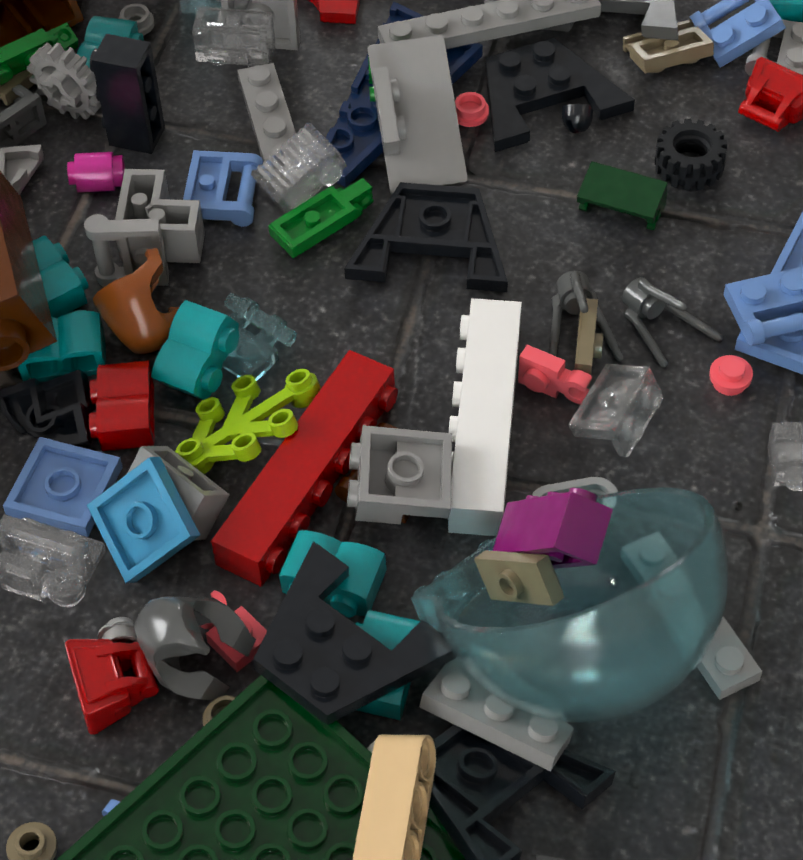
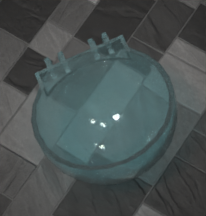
M667 487L632 489L598 496L596 502L612 508L613 511L597 565L554 569L565 597L554 606L490 599L474 558L485 550L492 551L496 537L491 541L488 539L479 544L477 551L449 571L440 572L435 576V581L428 586L422 585L415 590L414 596L411 597L412 603L420 621H425L434 629L443 633L451 651L469 674L498 699L526 713L559 722L590 723L629 715L661 700L677 688L701 662L720 627L727 598L728 556L721 524L714 508L706 497L690 490Z

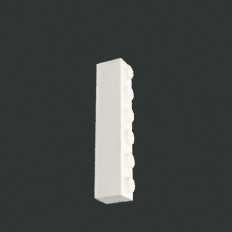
M471 298L470 314L461 315L460 340L467 341L466 348H458L456 373H463L462 382L454 381L452 407H459L458 416H450L449 433H452L455 451H452L451 511L448 518V533L497 536L505 508L522 302Z

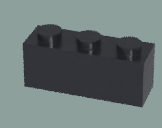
M106 34L98 49L95 48L91 54L90 70L95 75L97 85L96 98L101 104L103 114L102 127L106 129L109 146L152 154L165 129L151 42Z

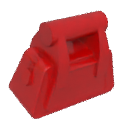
M759 57L748 79L745 90L746 99L741 103L738 113L779 132L789 123L795 124L803 119V75L769 59Z
M69 639L65 642L87 730L91 735L98 734L128 715L133 706L145 698L155 696L159 692L155 675L138 641L130 644L114 643L109 639ZM132 667L135 677H124L123 672Z

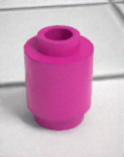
M113 152L75 153L74 161L67 162L69 185H76L78 193L116 191V187L122 186L125 171L123 155H114Z

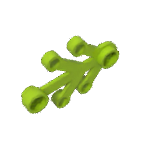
M298 369L291 372L286 377L284 389L249 410L251 404L259 396L261 389L253 375H244L237 378L231 386L236 398L222 428L212 434L216 423L225 416V411L219 399L210 397L202 400L195 409L200 421L192 438L182 441L177 446L175 452L203 474L207 473L216 461L238 459L241 462L253 460L262 450L257 437L275 436L277 438H285L292 435L298 429V423L293 412L290 409L281 408L289 403L296 408L308 407L321 389L316 375L310 373L307 369ZM233 440V441L231 442V444L224 445V444H226L227 442Z

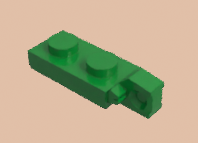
M66 22L47 32L41 28L0 47V85L7 83L14 75L26 70L27 66L31 63L29 61L30 57L46 43H49L52 47L56 43H60L64 51H67L70 47L74 50L78 48V38L69 27V24Z
M361 178L345 189L342 187L335 189L333 186H330L271 222L268 226L269 234L294 259L362 215L363 210L374 202L372 195L373 187L364 178Z

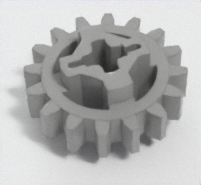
M46 43L30 57L29 61L31 63L27 66V70L33 75L29 80L37 84L39 89L36 92L39 95L47 96V104L49 106L59 109L61 114L69 111L74 119H77L80 115L84 119H88L90 115H94L99 110L101 104L96 98L97 85L95 75L86 65V57L75 54L74 49L71 47L64 51L60 43H56L53 47Z

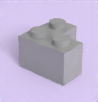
M125 169L115 220L159 219L167 262L200 263L205 236L200 200L170 199L165 170ZM116 241L120 261H122L119 243Z

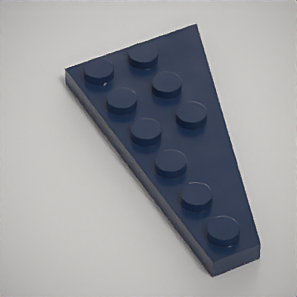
M393 1L390 8V16L387 22L382 25L423 17V15ZM473 43L446 49L452 85L482 57V44ZM368 54L351 86V94L348 100L343 102L339 110L340 116L335 126L330 128L315 158V171L344 187H347L384 152L376 102H370L369 86H373V84H369Z

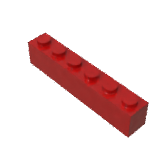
M351 350L346 353L297 421L298 429L284 439L211 540L217 566L260 587L264 585L271 573L277 574L286 560L287 550L294 542L298 531L308 529L310 517L318 506L323 507L329 500L334 482L340 474L345 475L350 470L351 443H360L362 426H376L377 420L384 411L389 412L394 406L398 395V389L395 388L394 368Z

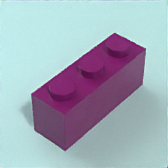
M569 488V491L565 493L550 491L547 492V496L542 497L527 495L524 500L507 502L492 551L548 555L554 569L597 565L613 509L596 502L598 498L596 494L580 488Z

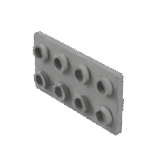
M434 35L369 45L367 48L390 193H394L400 182L443 186L466 184L468 178L444 36Z

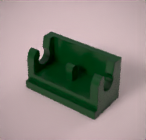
M591 161L578 192L577 203H580L579 210L587 211L589 205L594 204L646 219V222H648L647 229L655 230L666 206L668 182Z

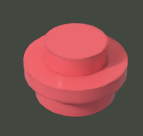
M465 92L456 98L455 106L459 125L476 127L487 121L489 106L481 94Z
M725 355L717 358L712 363L709 377L714 388L719 393L734 396L742 393L749 387L752 382L753 370L745 359L734 355Z

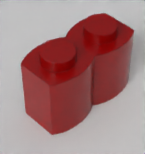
M149 360L98 365L97 379H90V396L92 404L96 405V412L89 413V429L91 438L99 439L102 451L154 446L155 388L154 379L151 378L152 370Z

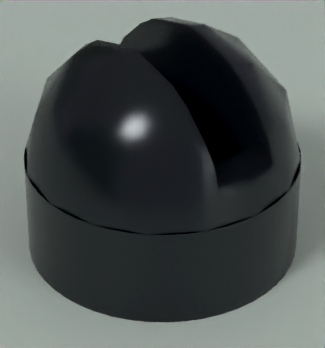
M568 104L562 106V121L568 131L572 133L584 132L590 127L593 119V106L588 104Z

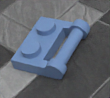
M722 0L702 13L698 10L689 16L694 27L698 26L714 42L713 58L720 68L786 29L781 17L769 0H754L755 3L711 30L708 27L709 25L750 0Z
M193 150L183 200H200L203 219L231 221L233 224L241 227L251 225L255 212L252 206L257 177L262 173L263 159L253 153ZM231 172H240L242 174L237 201H226Z
M803 267L725 284L724 297L749 346L763 344L766 338L803 330V313L761 322L803 311Z

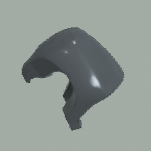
M165 596L148 601L138 613L134 624L138 644L159 683L175 694L188 698L213 701L220 696H224L230 688L203 670L190 673L181 671L180 656L194 653L207 655L210 652V647L204 642L199 626L213 623L217 628L220 640L247 657L256 641L240 617L229 606L215 598Z

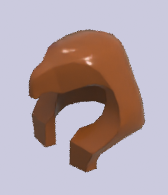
M157 248L146 250L145 256L147 261L136 271L109 283L93 297V303L107 326L129 350L139 355L151 354L162 348L168 339L172 321L179 307H170L167 313H161L156 309L152 300L151 293L159 283L158 278L163 272V264Z

